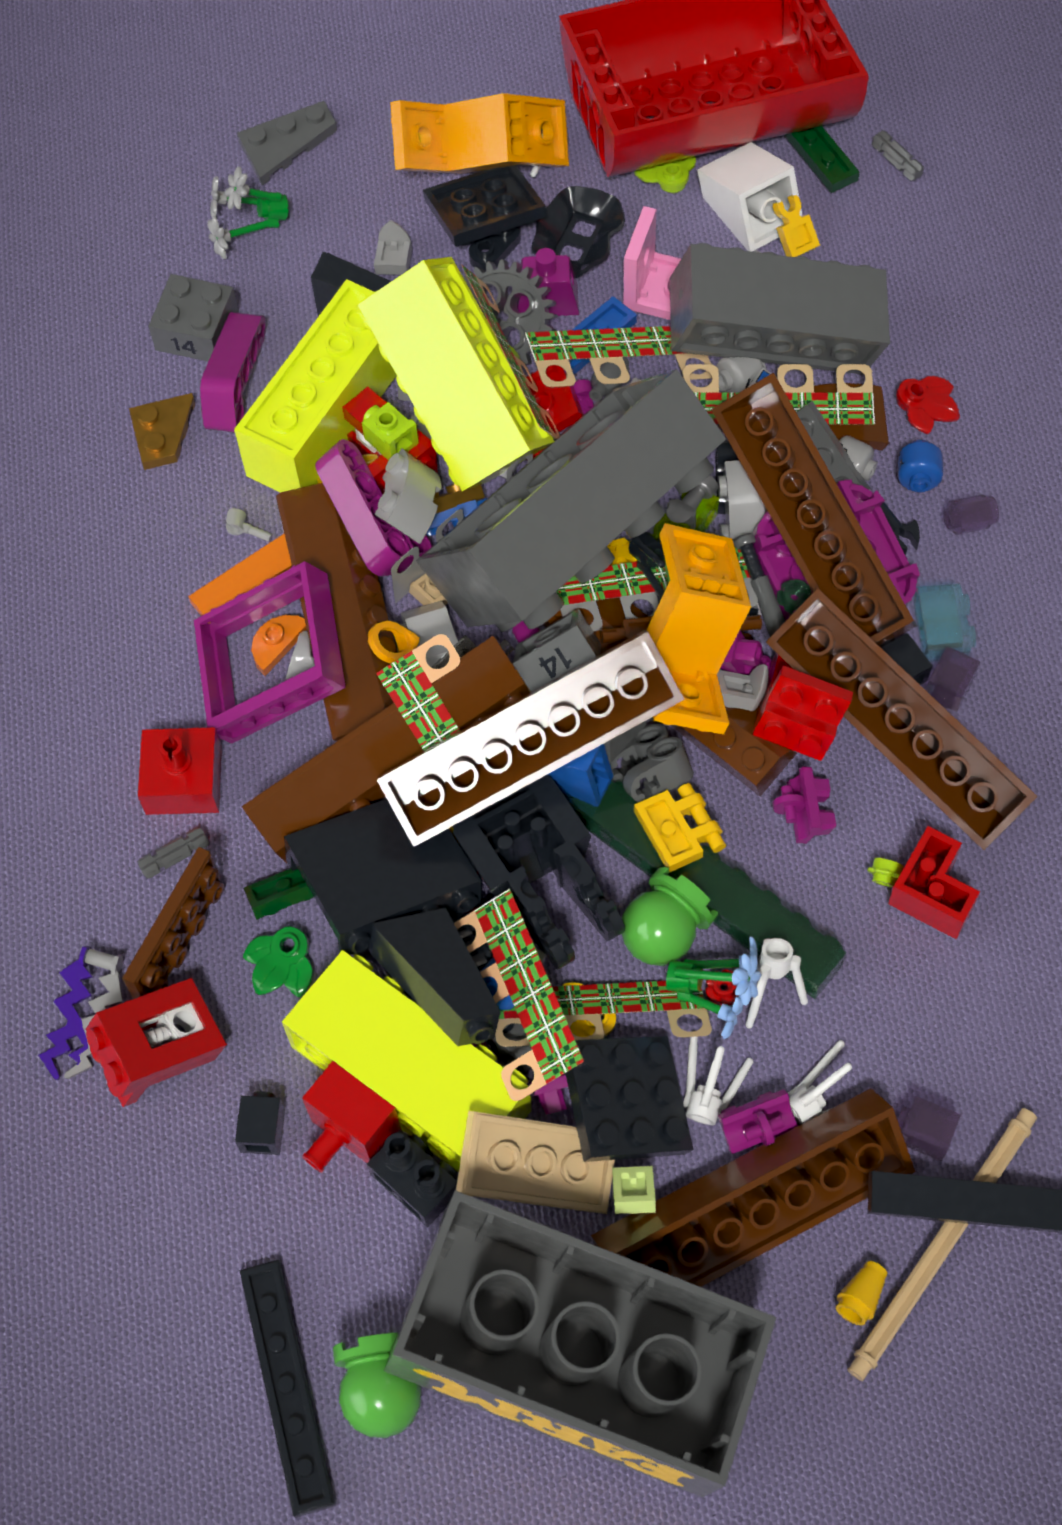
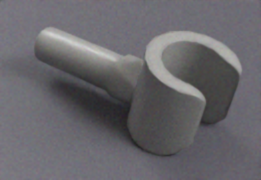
M237 508L228 510L226 529L229 534L241 535L246 533L268 542L271 540V533L245 523L246 513Z

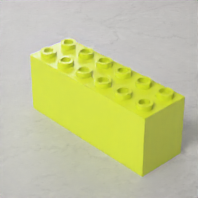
M452 257L423 260L357 304L362 312L361 318L364 325L374 333L380 344L379 351L382 357L393 367L397 374L396 381L400 389L408 394L414 405L415 416L426 426L432 437L431 443L433 448L439 455L443 456L449 467L448 473L451 480L461 488L462 492L493 480L506 472L514 462L532 453L534 455L555 442L549 433L539 427L492 328Z
M346 279L235 427L234 431L247 477L280 493L319 484L317 478L320 477L316 470L317 460L339 440H348V433L351 431L355 432V428L344 419L342 407L366 387H369L382 397L397 374L391 364L382 357L379 351L380 344L374 333L364 325L361 318L362 312L357 305L374 294V291Z
M342 950L283 1019L282 1024L291 1047L322 1071H325L332 1061L337 1063L396 1108L403 1132L409 1136L412 1134L417 1135L429 1147L431 1153L447 1162L459 1173L468 1111L525 1119L532 1111L530 1095L519 1101L512 1100L501 1077L503 1067L495 1062L497 1058L488 1048L481 1044H478L477 1047L472 1044L458 1047L415 1001L413 1002L402 994L404 990L396 981L387 976L381 979L372 972V965L363 957L357 954L351 957ZM515 1069L511 1075L513 1087L519 1090L527 1088L529 1081L522 1073Z

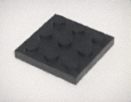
M516 165L482 170L423 190L425 202L455 247L470 245L478 239L490 235H500L506 230L521 225H530L539 219L547 217L546 205Z
M668 1036L575 1040L584 1062L566 1072L565 1075L584 1162L686 1155L694 1150Z

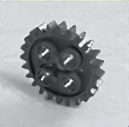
M500 260L497 269L493 262L488 261L486 262V272L480 267H475V276L482 280L488 288L495 286L498 292L495 302L501 312L504 311L505 314H508L507 321H502L501 318H498V312L491 307L508 344L519 354L520 360L525 365L532 364L530 357L532 352L525 332L556 331L555 328L548 325L549 320L558 318V315L549 313L548 309L554 306L556 301L546 300L545 298L552 289L547 286L539 287L543 281V277L540 275L531 279L533 268L525 267L520 273L521 263L514 261L509 269L507 261ZM465 275L463 278H464L466 284L468 285V287H469L471 293L473 294V296H474L476 302L478 303L480 309L482 310V312H483L485 318L487 319V317H486V315H485V313H484V311H483V309H482V307H481V305H480V303H479V301H478V299H477V297H476V295H475V292H474V290H473V288H472V286H471V284H470V282H469L467 276ZM483 286V290L486 294L487 289ZM511 286L512 293L508 296L507 289ZM522 295H526L529 299V307L524 313H520L517 309V301ZM513 328H517L520 332V341L516 346H512L508 341V334Z

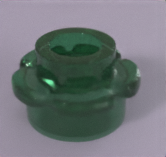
M798 579L788 580L781 585V590L777 592V601L780 606L785 607L787 613L793 614V611L797 610L809 598L812 592L806 582ZM791 595H795L797 600H793Z

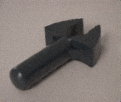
M883 502L881 508L905 556L908 547L900 540L899 535L902 538L909 539L917 550L920 540L917 521L914 520L909 524L901 523L887 504Z

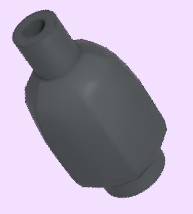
M622 357L629 374V361L627 357ZM605 362L600 366L601 373L607 378L616 379L621 375L620 368L614 362ZM594 372L591 378L593 388L589 392V396L593 401L598 402L613 389L621 387L623 383L603 384L597 380Z

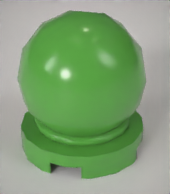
M667 867L658 868L649 880L652 891L641 893L629 902L622 915V921L625 926V932L622 934L624 944L633 957L649 965L665 966L669 965L672 960H680L691 948L696 937V928L701 930L708 929L718 916L717 911L712 910L710 912L706 905L711 900L698 886L683 875L677 880L668 876L669 868Z
M398 1333L359 1337L358 1347L347 1350L345 1343L342 1342L333 1346L335 1366L343 1367L347 1370L340 1382L339 1402L343 1415L355 1430L369 1437L388 1438L402 1433L414 1422L421 1407L422 1388L420 1385L384 1372Z

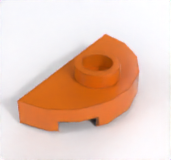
M282 615L272 618L260 626L253 637L251 651L256 667L264 676L297 643L298 635L302 631H307L304 618L296 615Z

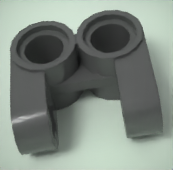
M661 724L644 727L610 763L614 776L612 780L623 782L626 793L637 802L646 800L666 790L671 791L674 788H678L688 783L694 775L681 739L669 737L666 727ZM619 758L624 759V760L621 762L622 768H620L619 770H617V769H616V767L618 766L617 760H618ZM645 778V788L639 790L638 788L640 787V780Z

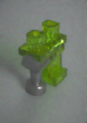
M709 475L702 483L683 493L681 501L678 499L670 500L667 503V515L665 513L654 525L653 536L656 539L660 537L659 534L664 523L706 532L718 515L719 498L714 496L719 487L717 481Z

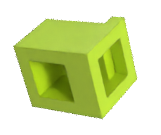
M389 402L381 408L377 405L372 406L365 413L362 422L364 439L387 460L394 454L399 453L401 448L408 452L419 443L416 423L412 419L408 420Z

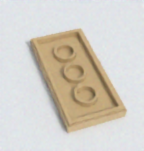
M468 1111L456 1191L468 1196L607 1214L612 1183V1168H614L615 1160L584 1162L575 1126Z

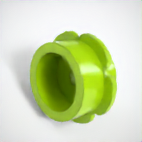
M874 858L872 868L868 867L867 871L873 875L872 882L886 887H893L904 866L892 860Z

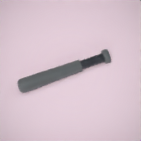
M748 534L736 539L734 544L737 550H741L750 576L752 577L750 583L757 595L758 604L769 637H771L783 625L785 618L768 575L765 576L762 570L760 560L754 548L755 536Z

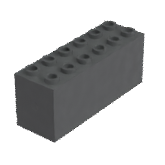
M707 243L690 244L670 276L671 351L724 358H754L761 360V362L781 365L806 364L814 369L836 371L837 367L843 364H865L870 367L890 344L887 276L884 269L873 268L870 265L854 266L841 264L839 261L833 260L826 262L810 260L804 256L788 257L780 256L773 252L758 253L744 251L738 247L728 249L713 247ZM849 370L846 372L854 374H863L859 370Z

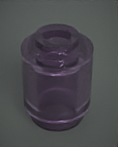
M979 494L949 501L947 509L943 512V519L947 529H951L955 535L990 528L992 524L997 523L999 520V509L993 496Z

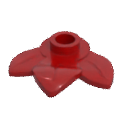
M927 376L921 381L906 379L897 388L896 399L898 405L907 411L909 422L925 434L931 432L934 421L955 422L960 418L958 406L954 399L949 396L954 386L944 378Z

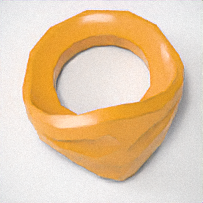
M383 621L374 624L368 632V644L373 653L382 661L390 664L417 648L420 639L417 634L393 621ZM380 631H391L394 634L398 653L389 652L381 645L378 636Z

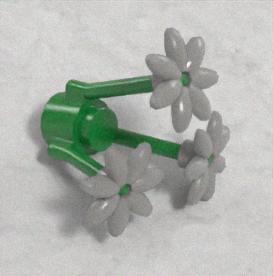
M241 167L236 168L234 175L230 174L228 176V183L231 187L225 191H218V176H215L212 181L211 195L213 199L210 202L212 220L210 219L207 222L211 232L209 239L214 242V252L220 254L223 259H226L225 250L228 249L226 242L231 241V238L265 228H278L279 220H286L288 216L287 196L280 192H266L249 188V185L245 184L248 175L242 174ZM228 202V209H233L234 205L237 209H240L241 203L257 205L258 216L264 217L266 221L230 231L227 228H219L216 218L217 204L226 205Z

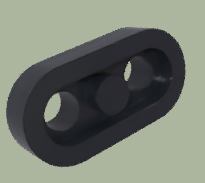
M521 226L506 230L500 235H490L478 239L469 247L471 266L473 268L480 267L486 272V262L490 261L497 268L499 261L505 260L520 243Z

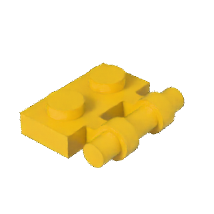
M686 783L678 788L677 791L682 799L676 802L670 792L666 790L634 804L635 815L664 866L669 868V873L703 858V849L699 843H708L713 853L720 852L726 847V843L721 837V827L716 820H711L704 808L706 806L701 793L694 791L690 783ZM692 815L697 827L690 829L683 816Z

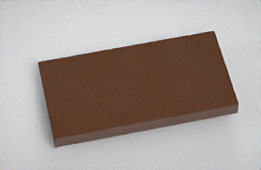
M201 847L197 848L122 977L133 999L168 987L169 981L167 979L174 968H179L183 964L187 955L186 946L192 935L197 936L203 929L206 921L204 914L211 903L216 904L220 899L224 884L210 851Z

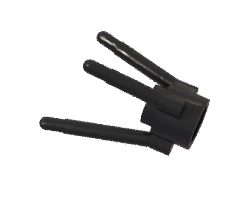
M644 532L632 538L629 544V552L638 560L637 568L644 573L661 600L665 591L653 574L651 567H665V556L660 537L656 539L649 532Z

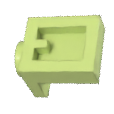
M653 1166L612 1168L615 1214L656 1213Z

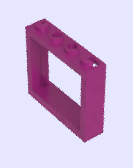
M305 561L297 566H292L291 569L274 578L265 580L261 585L246 593L237 595L231 601L211 609L210 612L194 620L207 728L215 727L218 737L231 744L346 688L328 575ZM304 596L315 666L235 705L226 637Z

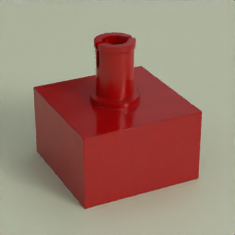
M215 727L142 730L138 798L146 815L219 813L222 745Z
M334 1061L330 1063L302 1097L311 1121L324 1130L308 1151L302 1155V1158L320 1173L323 1172L325 1166L342 1146H345L364 1162L368 1163L384 1147L386 1139L401 1129L396 1108Z

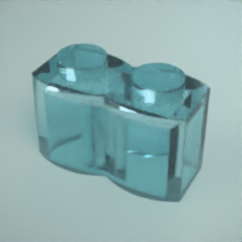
M960 584L917 587L914 596V608L921 650L930 662L968 659L971 647L976 646L975 628L968 625L966 617L970 615L969 595L963 594Z

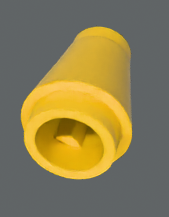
M866 1261L864 1266L837 1295L838 1304L836 1305V1311L840 1316L860 1326L865 1325L867 1320L874 1318L885 1279L888 1275L884 1267L876 1262Z

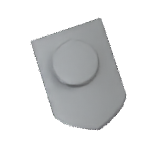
M392 220L388 221L379 233L374 261L376 274L402 275L409 270L412 254L410 237L403 227Z
M764 664L759 665L753 669L750 675L719 670L717 677L725 707L750 711L756 710L767 690L768 666Z

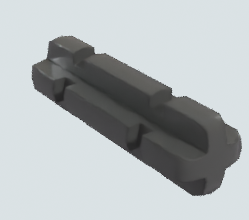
M884 130L875 134L872 146L880 153L884 151L883 156L899 171L904 170L903 174L910 181H915L923 175L924 166L917 159L912 160L913 156L896 140L891 141L893 139L891 135Z
M195 827L186 832L187 837L182 838V836H179L156 849V854L153 856L149 853L140 858L137 862L143 875L146 878H152L160 873V868L168 869L191 856L192 850L195 849L196 851L198 847H207L209 841L204 831L200 827Z

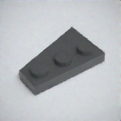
M321 101L237 133V137L259 182L263 186L270 180V175L279 168L286 169L293 164L292 159L303 151H311L337 132V125L325 101Z
M812 401L796 411L835 482L838 483L839 481L852 479L853 484L862 485L869 490L870 487L860 472L854 467L849 455L814 402Z

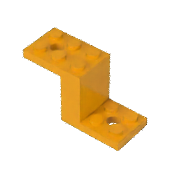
M502 93L444 105L403 100L390 102L395 170L463 174L512 165L569 166L565 100ZM418 132L421 134V143L418 138Z
M664 523L659 536L670 581L646 631L649 632L685 700L653 716V720L666 725L683 726L702 732L724 735L729 725V720L717 673L751 609L732 538Z

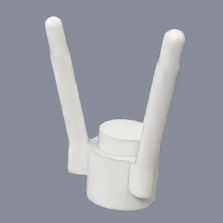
M767 938L763 942L761 954L757 960V970L761 973V978L757 983L758 996L752 999L746 1021L747 1028L753 1027L768 978L780 979L788 974L789 971H792L800 1002L802 1005L808 1003L800 970L801 958L793 955L791 944L783 939Z
M690 1037L686 1094L683 1101L684 1108H687L686 1117L702 1124L715 1125L721 1110L728 1108V1105L753 1064V1059H746L721 1100L719 1099L721 1092L714 1089L725 1049L723 1046H718L706 1085H699L697 1091H695L698 1037Z
M838 1041L803 1081L788 1092L793 1116L800 1125L828 1111H822L826 1101L821 1094L852 1069V1065L846 1063L817 1087L810 1086L845 1046L844 1041Z

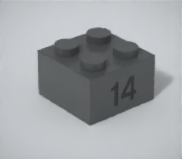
M170 274L148 325L155 350L208 362L229 313H239L234 288Z
M579 608L517 644L513 665L532 692L600 655L601 643Z

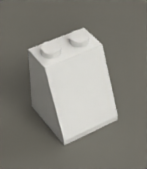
M749 142L697 169L704 200L747 251L752 252L779 238L776 228L784 223L774 213L773 203L783 202L785 210L788 211L790 203L787 197L790 195H797L799 197L795 171L792 165Z

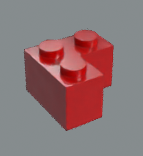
M927 826L894 884L888 904L957 940L974 909L980 891L948 875L956 862L962 843Z

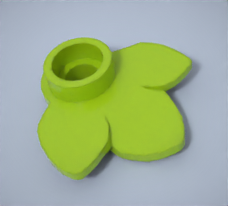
M696 157L633 172L644 182L659 183L664 191L676 193L683 190L688 182L689 171L695 167Z

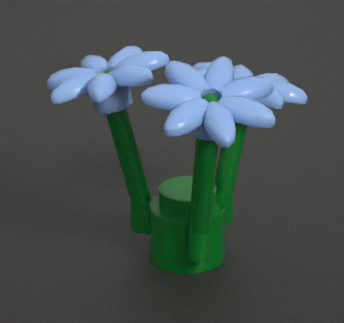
M749 937L750 955H739V959H685L684 962L672 960L668 967L666 976L667 990L677 992V1000L691 1002L718 1014L717 1018L727 1022L721 1033L723 1039L729 1038L732 1034L734 1026L737 1024V1015L742 1012L743 1005H748L751 997L755 998L758 996L756 985L761 978V973L757 970V944L753 937ZM737 968L733 973L703 971V969ZM703 979L727 981L737 986L735 994L739 997H736L733 1007L724 1003L720 1006L694 995L693 991L699 992L701 990Z

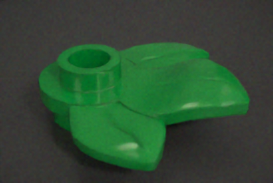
M284 927L278 930L274 936H259L249 943L244 951L243 958L252 964H256L253 970L252 983L257 995L271 993L283 984L298 998H301L306 993L313 977V967L306 957L309 950V942L307 936L301 930L295 927ZM287 939H293L294 948L291 952L286 953L283 949V944Z

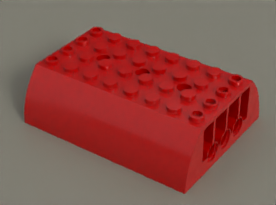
M623 0L559 15L563 54L572 99L607 177L622 175L636 170L745 145L749 142L775 138L851 119L860 112L866 97L869 74L826 0Z

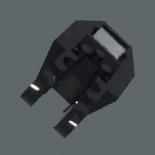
M545 775L453 825V834L458 840L461 849L473 868L480 874L491 893L497 897L506 890H511L530 936L557 970L575 961V952L569 944V938L563 929L558 930L553 924L547 912L546 903L542 897H538L530 885L533 881L553 871L560 888L563 887L606 941H610L625 932V926L617 911L616 904L613 900H605L602 890L597 883L595 873L584 859L591 834L552 777Z

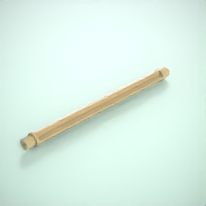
M1022 1108L1016 1118L1009 1121L1008 1128L972 1181L990 1183L998 1181L1024 1140L1031 1135L1030 1129L1037 1120V1116L1033 1112ZM944 1222L861 1348L854 1353L855 1359L847 1369L852 1376L860 1381H864L870 1370L877 1367L878 1360L968 1224Z

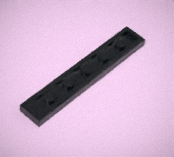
M871 1171L868 1176V1214L1062 1233V1190Z
M278 1259L239 1270L293 1517L298 1518L335 1507L336 1503L281 1262Z

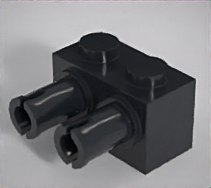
M400 1129L397 1133L391 1134L386 1139L384 1147L367 1163L370 1175L428 1228L447 1208L457 1187L456 1180L458 1179V1174L444 1160H441L439 1163L434 1161L427 1154L430 1151L429 1147L417 1135L412 1134L408 1137Z

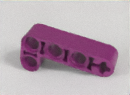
M236 312L229 313L201 378L200 398L205 429L235 433V427L244 417L243 391L265 339V316Z
M344 439L339 440L317 460V473L360 556L372 573L377 576L391 575L393 565L412 548H419L420 557L432 547L426 535L419 544L375 515L382 493L360 451L353 443ZM413 555L406 557L400 563L397 573H402L409 568L414 559Z

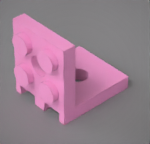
M643 206L624 256L623 304L632 311L671 320L670 276L681 258L655 252L656 209Z

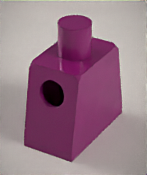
M542 248L537 251L536 256L522 258L520 273L525 267L533 268L531 279L540 275L543 277V281L539 287L547 286L552 289L545 296L546 300L556 301L554 306L548 308L549 313H554L558 316L579 315L578 285L570 257L567 255H556L552 249ZM522 295L517 301V309L520 313H524L529 307V299L526 295Z

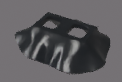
M581 186L566 187L546 207L547 217L536 221V233L531 250L535 255L542 248L552 249L556 255H560L563 248L567 245L583 250L579 260H571L575 278L581 277L591 268L604 262L609 256L611 235L619 232L625 224V215L621 202L614 195L598 189ZM577 222H585L596 227L589 237L573 232Z

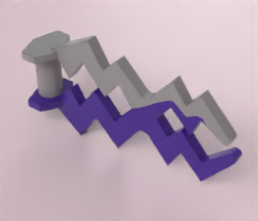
M83 946L79 959L59 972L73 990L53 1000L67 1019V1024L58 1030L46 1034L55 1047L38 1055L55 1080H59L60 1075L53 1059L72 1051L66 1041L76 1036L84 1047L68 1054L77 1064L67 1071L64 1077L70 1079L93 1068L87 1058L92 1054L86 1038V1027L94 1015L81 1019L73 1005L92 997L81 982L82 980L93 978L85 967L90 964L111 970V974L99 978L109 993L88 1002L94 1012L97 1013L105 1010L108 1006L123 1003L119 974L123 966V956H114L91 949L90 946Z

